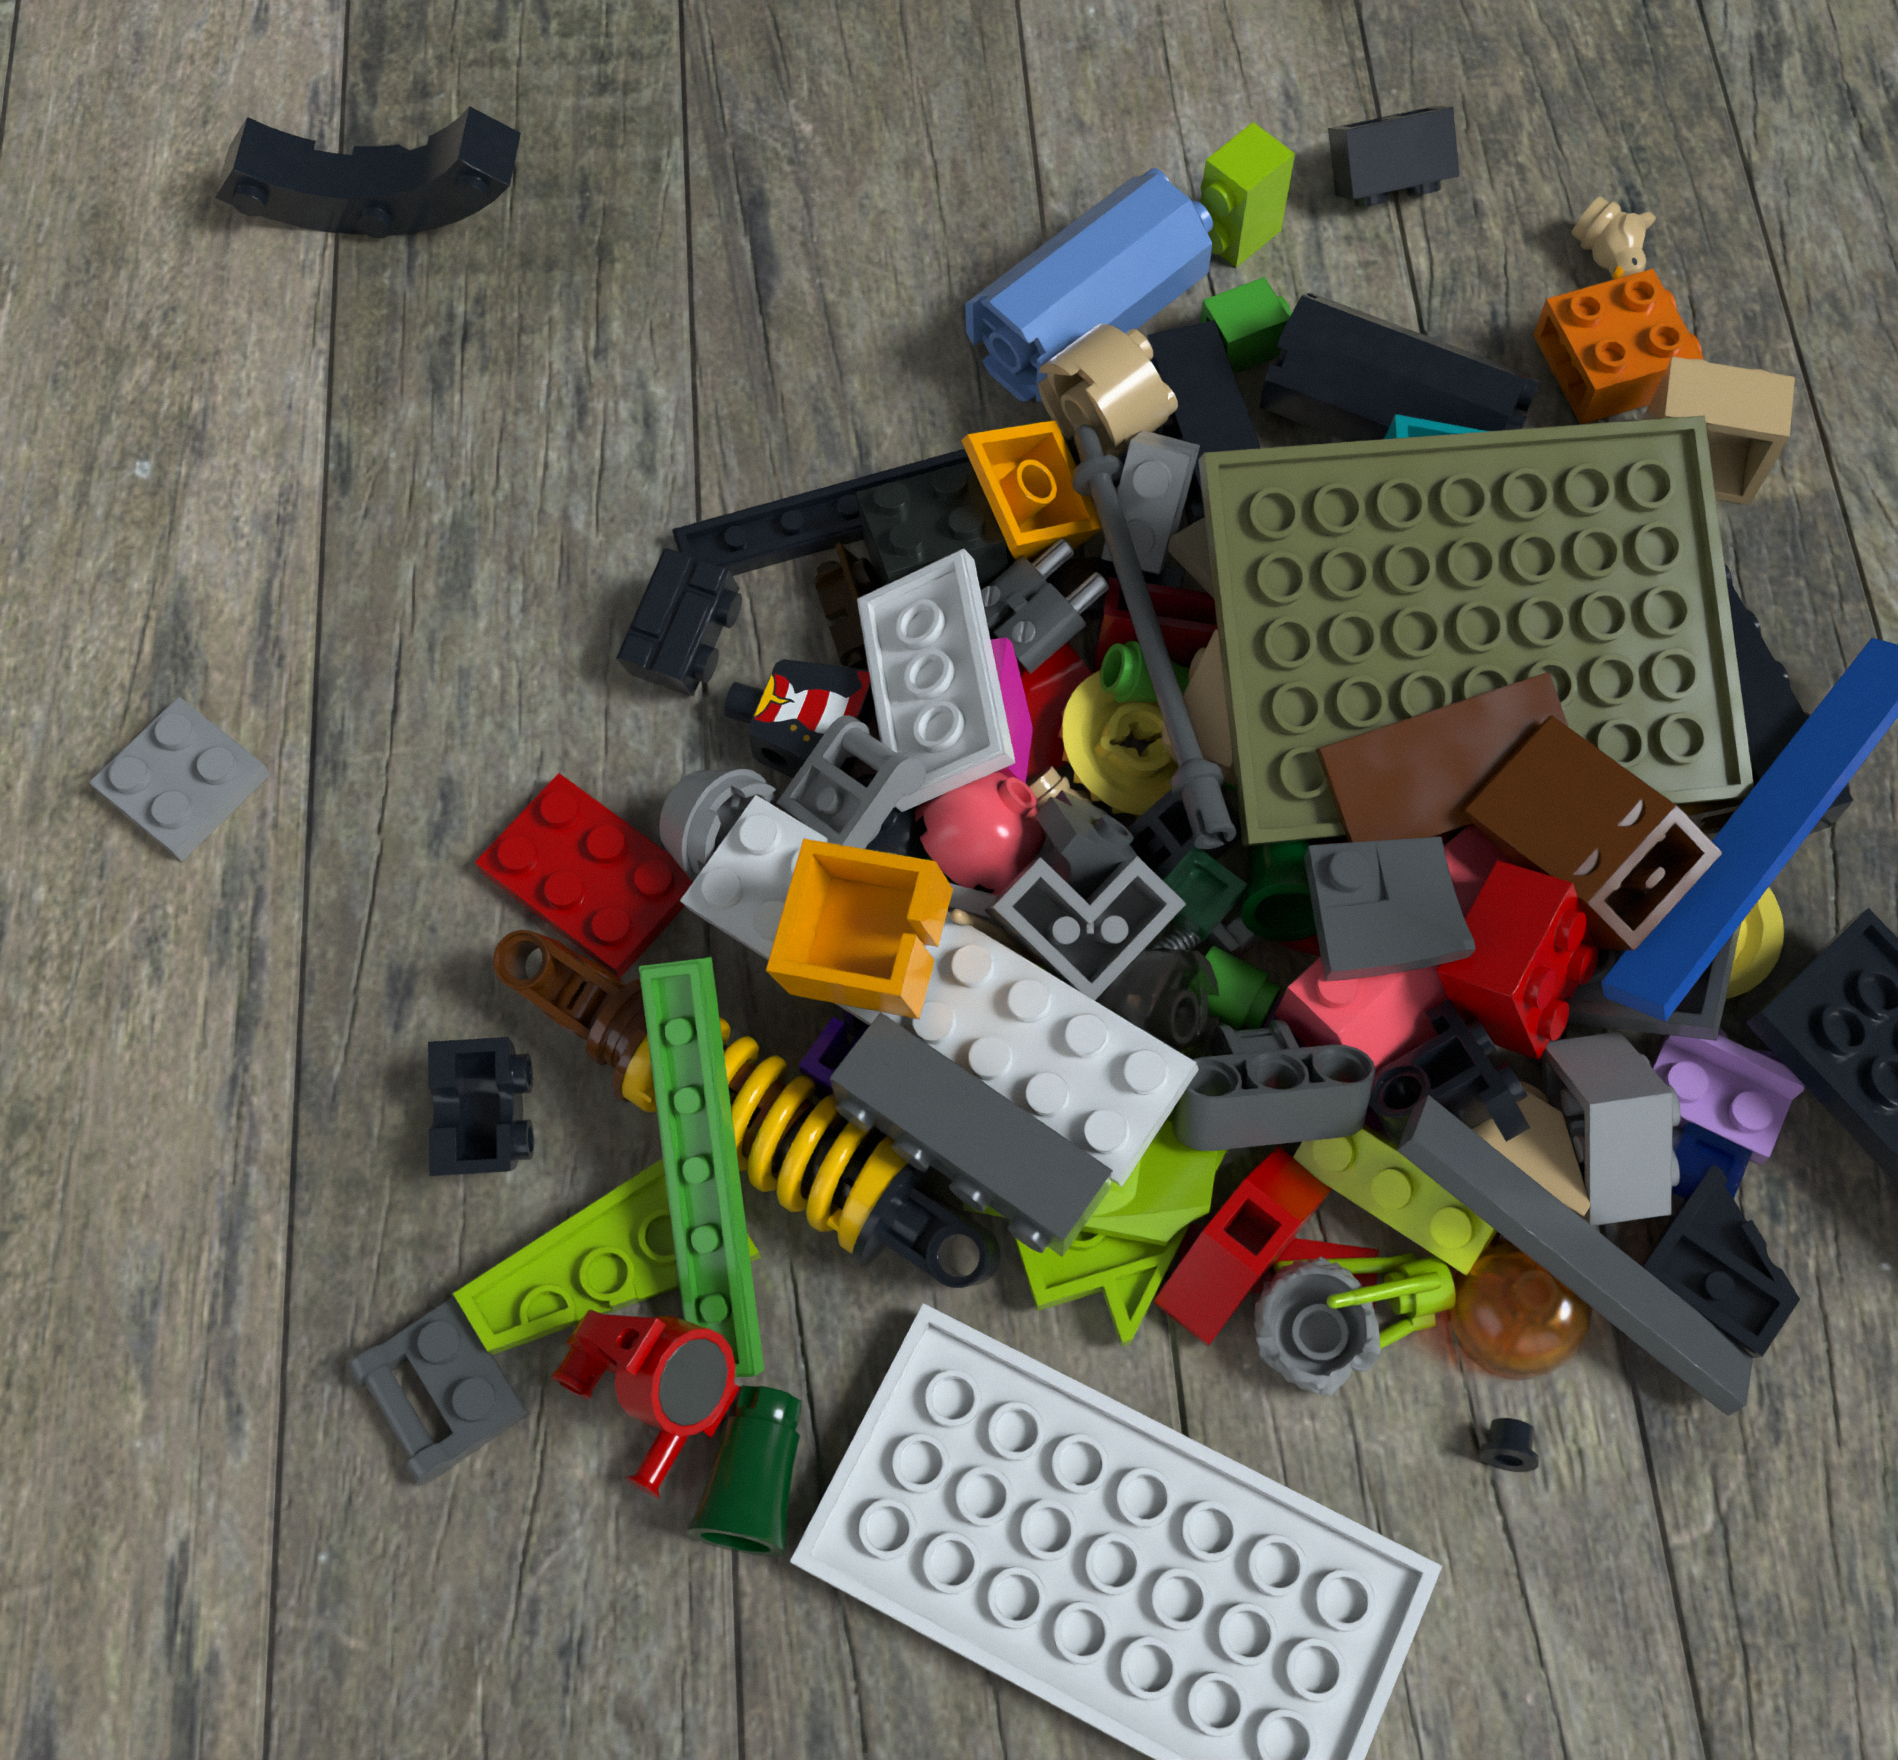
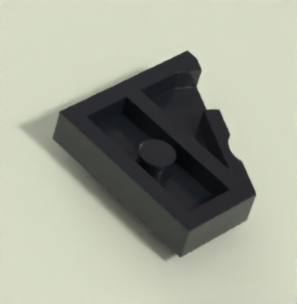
M1712 1164L1705 1168L1640 1266L1749 1352L1753 1358L1763 1357L1800 1301V1298L1784 1271L1775 1266L1770 1260L1767 1253V1243L1753 1220L1747 1221L1725 1186V1183L1729 1181L1724 1172Z

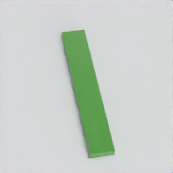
M712 957L639 966L683 1320L722 1334L732 1348L736 1366L735 1378L753 1377L764 1371Z

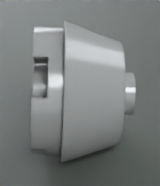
M748 769L699 770L692 772L674 786L664 803L659 824L661 841L670 855L694 882L755 795L777 807L773 794L776 789L768 785L761 775Z

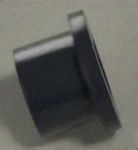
M1512 1418L1492 1420L1489 1443L1482 1445L1480 1449L1481 1460L1492 1467L1506 1471L1528 1472L1538 1468L1539 1456L1532 1450L1534 1439L1533 1426Z

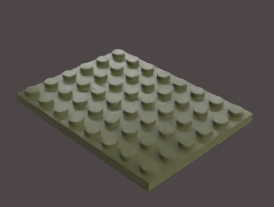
M1705 415L1206 452L1200 457L1199 469L1243 847L1346 837L1316 751L1317 749L1546 672H1550L1569 728L1674 804L1685 805L1744 799L1754 788Z

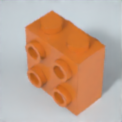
M1654 269L1547 298L1533 334L1580 425L1649 405L1672 356L1685 359H1704L1699 340L1694 334L1689 333L1677 312L1673 294L1668 289H1664Z

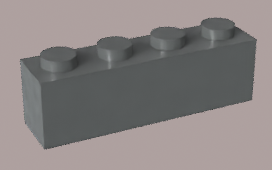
M881 1012L830 1077L835 1099L839 1101L835 1108L845 1119L865 1132H869L873 1126L880 1129L895 1140L892 1145L893 1150L907 1163L923 1172H926L930 1165L953 1180L949 1188L958 1198L980 1212H984L987 1206L996 1210L1011 1221L1007 1227L1011 1234L1036 1252L1043 1253L1046 1247H1049L1063 1257L1110 1190L1112 1169Z

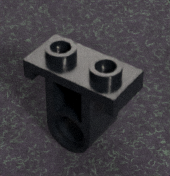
M1449 999L1425 1012L1438 1036L1386 1065L1375 1074L1369 1106L1392 1142L1397 1145L1400 1144L1413 1107L1428 1095L1470 1129L1492 1118L1506 1142L1530 1129L1517 1104L1528 1097L1517 1076L1506 1060L1495 1067L1492 1065L1487 1056L1496 1052L1497 1049L1476 1016L1464 1022Z

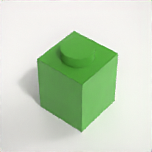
M1262 277L1204 299L1200 323L1215 321L1232 371L1235 374L1279 357L1281 348H1278L1277 345L1282 331L1291 316V310L1284 297L1276 296L1266 278Z

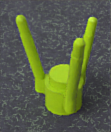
M1413 1252L1393 1257L1326 1259L1331 1264L1337 1262L1342 1268H1346L1352 1274L1389 1273L1385 1275L1384 1283L1333 1294L1327 1299V1305L1332 1309L1387 1299L1392 1311L1396 1315L1406 1313V1318L1379 1332L1381 1349L1412 1332L1435 1327V1313L1453 1309L1455 1306L1456 1293L1452 1275L1446 1262L1435 1255L1418 1260ZM1300 1259V1260H1293V1261H1303V1260L1307 1261V1260H1309V1259ZM1277 1261L1273 1269L1277 1272L1283 1266L1292 1264L1293 1261Z

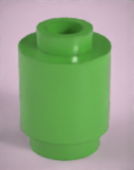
M1212 946L1206 956L1197 951L1193 954L1178 985L1188 991L1184 1004L1225 1025H1229L1235 1030H1242L1243 1027L1248 1029L1262 1028L1281 990V986L1268 980L1269 973L1216 946Z

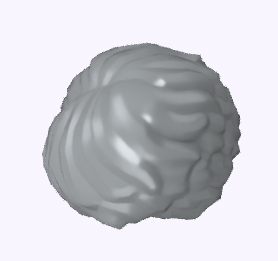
M1323 1257L1316 1260L1293 1261L1292 1264L1280 1268L1272 1281H1265L1263 1283L1264 1287L1255 1303L1254 1325L1257 1332L1256 1341L1259 1346V1357L1268 1366L1280 1372L1287 1382L1296 1383L1300 1389H1307L1322 1396L1333 1395L1350 1377L1353 1370L1365 1372L1376 1364L1381 1348L1378 1322L1374 1315L1375 1311L1372 1302L1332 1309L1327 1305V1299L1330 1295L1362 1288V1285L1349 1270L1342 1268L1337 1262L1331 1264Z

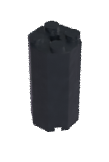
M1310 292L1307 295H1301L1282 331L1277 345L1278 348H1281L1277 364L1270 363L1264 380L1259 408L1347 442L1384 439L1395 414L1484 431L1523 429L1527 419L1526 414L1541 380L1531 377L1528 373Z

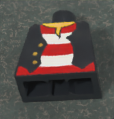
M787 659L775 663L765 690L734 682L729 689L724 707L725 717L750 724L748 738L753 757L759 763L792 779L837 718L850 715L869 728L875 713L869 670ZM847 757L839 769L850 776L857 757Z

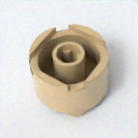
M1098 324L1043 364L1039 369L1040 373H1047V378L1038 383L1041 399L1051 419L1056 420L1061 433L1068 440L1074 435L1078 426L1083 424L1093 426L1098 434L1104 456L1121 457L1128 451L1130 441L1139 432H1154L1178 408L1175 394L1167 384L1162 382L1150 361L1153 358V350L1150 343L1136 329H1130L1124 333L1114 326Z

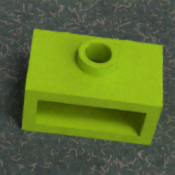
M1254 122L1205 160L1204 176L1200 186L1202 191L1200 203L1208 210L1213 221V228L1208 232L1212 241L1211 253L1220 255L1235 268L1281 232L1295 157L1293 151Z

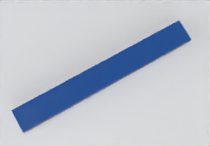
M1875 638L1869 640L1712 840L1722 854L1634 951H1625L1602 980L1604 998L1664 1022L1668 1020L1898 718V644Z

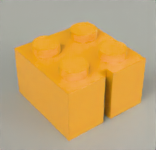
M803 838L766 971L790 995L920 1019L935 961L925 945L939 946L953 888L936 861Z

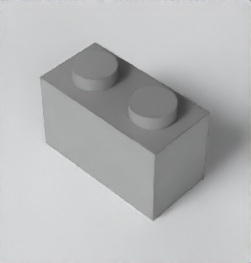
M1148 431L1139 432L1130 441L1117 496L1141 569L1160 574L1165 565L1170 561L1171 553L1168 551L1169 540L1178 531L1200 445ZM1105 540L1101 559L1112 561Z

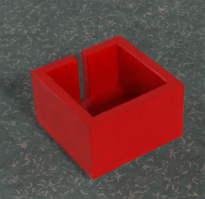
M1497 860L1465 918L1474 939L1476 950L1468 958L1440 964L1436 972L1451 1003L1464 1022L1476 1016L1494 1045L1540 1060L1550 1040H1557L1566 1027L1569 1017V1004L1564 1002L1565 999H1572L1578 985H1585L1591 979L1598 962V948L1594 944L1587 924L1586 914L1583 913L1572 882Z

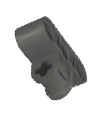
M1271 1020L1267 1028L1233 1031L1229 1025H1217L1213 1029L1211 1039L1212 1056L1192 1059L1196 1062L1199 1070L1175 1105L1172 1121L1173 1134L1178 1141L1187 1147L1200 1151L1235 1149L1354 1135L1362 1129L1365 1122L1375 1074L1374 1062L1363 1051L1348 1045L1299 1048L1289 1026L1284 1020Z

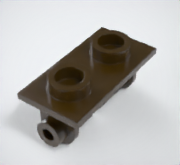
M841 543L835 545L840 562L826 561L820 564L816 569L817 575L814 578V584L826 618L832 621L846 613L848 615L847 618L829 627L840 663L846 667L868 670L857 599L881 588V584L875 569L867 558L862 557L858 559Z

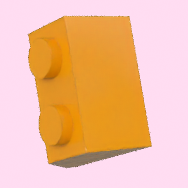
M1056 420L967 434L961 440L1015 561L1023 556L1030 563H1033L1060 538L1067 541L1074 550L1102 529L1090 496L1080 495L1073 489L1071 480L1073 478V471L1077 466Z

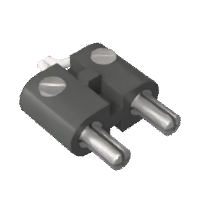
M1062 538L1057 540L1033 563H1030L1025 557L1021 556L991 584L981 590L989 632L996 639L1007 637L1013 643L1017 662L1030 675L1086 626L1080 614L1109 589L1106 580L1098 573L1091 575L1067 598H1064L1051 583H1047L1045 579L1074 555L1071 545Z

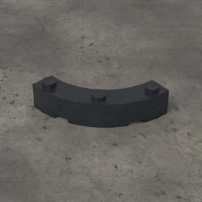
M469 106L450 125L429 135L427 144L409 150L399 144L354 146L349 154L315 150V140L280 131L247 117L228 148L215 198L233 205L236 210L248 216H262L293 226L329 233L361 234L373 238H385L389 235L412 234L437 229L459 222L479 212L495 201L510 186L521 133Z

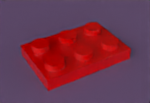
M560 773L550 781L474 862L481 874L620 979L685 907L680 900L693 883L669 853Z

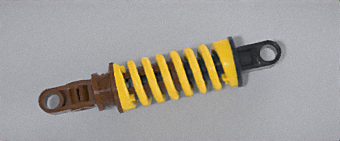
M529 930L513 931L503 937L498 943L493 956V966L499 980L541 1008V1011L552 1021L576 1036L587 1040V1056L600 1065L609 1064L615 1068L612 1086L615 1089L616 1097L624 1102H632L646 1113L657 1112L640 980L637 979L626 984L609 970L576 953L562 942ZM539 948L542 953V965L538 973L529 979L525 969L528 956ZM719 1017L739 1172L747 1170L748 1179L752 1186L761 1192L776 1190L779 1204L790 1212L806 1209L807 1221L817 1231L828 1232L836 1230L839 1245L851 1253L852 1259L861 1266L870 1264L888 1246L937 1281L951 1288L980 1285L988 1281L995 1274L1001 1258L1000 1246L996 1237L987 1228L926 1188L934 1171L933 1166L930 1165L926 1172H923L907 1163L893 1150L892 1145L895 1140L888 1135L880 1141L872 1154L863 1150L873 1133L874 1126L869 1132H865L849 1122L841 1133L835 1131L842 1115L835 1108L839 1101L835 1099L834 1094L823 1098L817 1105L813 1104L811 1101L815 1094L816 1084L811 1077L800 1075L794 1078L788 1085H785L783 1083L787 1072L785 1060L778 1055H773L766 1058L758 1066L754 1063L759 1051L757 1042L750 1036H744L735 1040L730 1046H727L731 1028L726 1020ZM961 1235L970 1237L979 1249L978 1265L969 1275L958 1273L952 1267L949 1260L951 1244Z

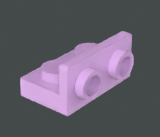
M1720 1028L1717 1041L1665 1035L1651 1064V1068L1666 1085H1671L1678 1096L1681 1112L1679 1127L1760 1165L1770 1158L1792 1100L1805 1089V1085L1775 1053L1765 1050L1753 1051L1729 1040L1727 1034Z

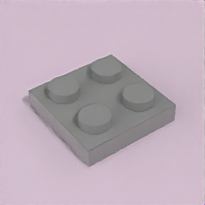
M178 697L89 783L101 796L183 862L271 774L261 761L182 698Z

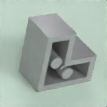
M1138 856L1123 861L1086 900L1040 857L1030 862L984 911L1048 973L1095 1001L1186 903Z
M1621 1032L1548 1042L1542 1054V1093L1548 1098L1549 1105L1563 1114L1591 1205L1584 1216L1587 1223L1595 1226L1671 1215V1189L1673 1186L1678 1185L1680 1178L1678 1160L1672 1149V1127L1679 1125L1681 1117L1680 1104L1674 1088L1662 1081L1651 1068L1647 1057L1644 1054H1639Z

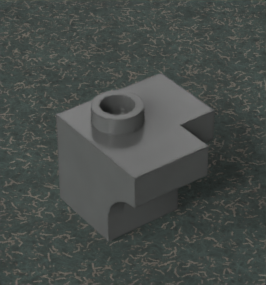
M1063 790L1055 798L1050 797L1035 816L1045 830L1046 837L1042 848L1032 861L1041 857L1084 900L1123 861L1137 856L1130 846L1134 838L1126 827L1110 817L1106 811Z

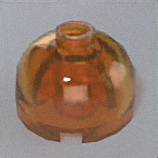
M1506 1238L1490 1242L1467 1276L1457 1271L1452 1278L1456 1293V1303L1452 1309L1446 1310L1448 1321L1452 1320L1454 1332L1460 1339L1458 1345L1466 1357L1490 1374L1516 1381L1547 1375L1573 1359L1589 1333L1593 1308Z

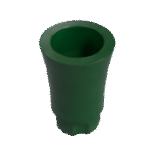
M1318 839L1247 846V879L1241 917L1244 925L1252 933L1273 941H1296L1317 934L1304 855L1309 845H1318Z
M742 1385L739 1386L740 1389L732 1402L730 1417L724 1419L717 1452L703 1494L686 1533L698 1541L731 1551L759 1556L785 1555L787 1509L792 1472L800 1435L796 1430L800 1420L802 1400L793 1397L788 1392L775 1388Z

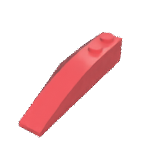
M1475 825L1466 826L1443 846L1452 883L1464 918L1469 913L1496 861L1499 860L1514 865ZM1320 957L1288 986L1275 1015L1280 1020H1284L1290 1030L1308 1047L1348 1045L1358 1048L1373 1060L1376 1074L1386 1065L1438 1036L1425 1012L1448 1000L1449 997L1436 972L1440 965L1373 977L1325 981Z

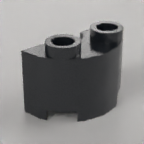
M509 1037L428 1042V1087L432 1094L434 1107L433 1124L429 1129V1176L507 1172L516 1168L518 1160L532 1159L534 1154V1130L530 1119L523 1120L522 1096L523 1093H531L533 1087V1068L529 1053L516 1054L514 1045Z

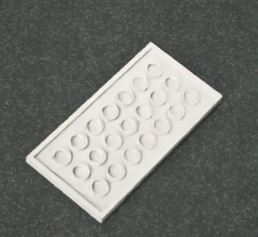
M924 1303L790 1560L794 1566L1153 1760H1365L1442 1569L1440 1564Z

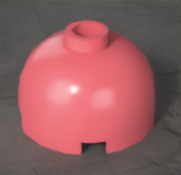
M994 772L924 802L915 811V822L924 816V823L927 827V831L920 837V840L926 852L933 861H936L940 869L959 886L974 889L980 884L987 889H994L991 894L997 896L1033 860L1042 848L1045 840L1044 829L1035 817L1039 809L1036 805L1037 801L1033 791L1020 779L1008 777L1000 772Z

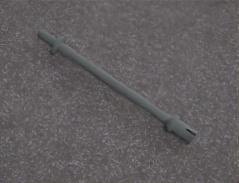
M1083 424L1078 426L1074 432V442L1081 463L1073 471L1072 486L1078 494L1092 496L1179 767L1170 780L1173 795L1178 800L1183 801L1193 833L1194 845L1199 849L1217 848L1224 845L1219 832H1223L1225 840L1229 842L1236 836L1235 827L1231 823L1220 789L1224 784V777L1221 768L1216 763L1203 759L1115 488L1120 484L1124 469L1123 462L1118 457L1112 455L1104 456L1096 430L1091 425Z

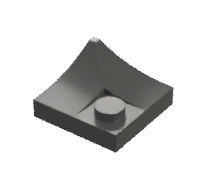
M1442 837L1308 846L1304 855L1325 981L1373 977L1431 967L1468 958L1476 950L1474 939L1455 893Z

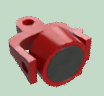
M588 1309L565 1343L570 1350L558 1369L554 1370L551 1377L570 1392L590 1400L593 1390L604 1372L608 1371L615 1374L614 1384L618 1402L630 1417L661 1429L634 1475L624 1478L641 1491L660 1499L658 1489L688 1437L701 1431L712 1437L740 1389L734 1383L736 1366L732 1348L722 1334L672 1315L654 1318L606 1315Z

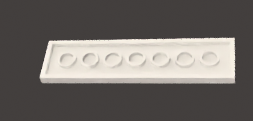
M755 795L680 902L696 915L769 961L803 838L827 842L828 838ZM947 911L939 946L925 945L935 961L920 1019L888 1013L883 1014L1112 1169V1182L1122 1187L1199 1069L1196 1062L971 925L963 926L951 920L950 913ZM837 1004L869 1026L880 1013L878 1011Z

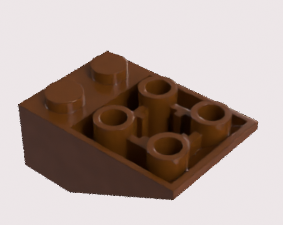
M1553 715L1548 716L1461 810L1514 865L1574 884L1583 913L1586 914L1587 924L1594 944L1598 950L1634 951L1722 854L1718 847L1676 804Z

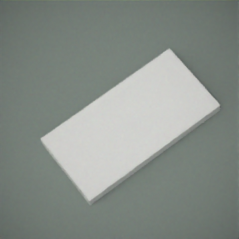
M963 548L858 598L857 602L880 742L896 753L907 752L923 763L926 771L922 786L911 795H902L895 807L901 812L1015 764L975 561L972 556Z

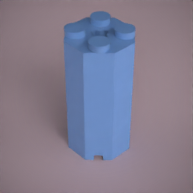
M1151 168L1142 176L1130 178L965 303L966 334L973 346L983 341L990 354L982 360L988 373L1019 401H1029L1036 396V402H1043L1038 383L1047 378V373L1039 372L1043 364L1098 324L1114 326L1124 333L1130 329H1138L1208 274L1212 250V241L1208 232L1213 228L1212 217L1201 203L1191 201L1190 198L1172 185L1166 175L1157 168Z

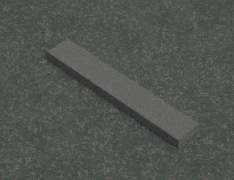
M1426 1096L1413 1107L1397 1149L1400 1154L1721 1412L1729 1416L1746 1406L1753 1356L1431 1096Z

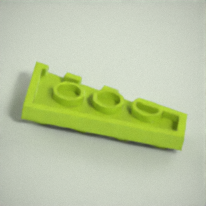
M663 1158L453 1293L487 1352L495 1355L575 1326L585 1316L588 1309L608 1314L679 1288ZM747 1234L750 1261L761 1259L760 1252Z

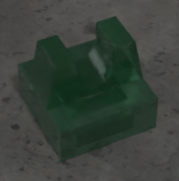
M1194 845L1163 881L1186 903L1170 922L1187 935L1191 936L1195 933L1205 941L1245 894L1247 883Z

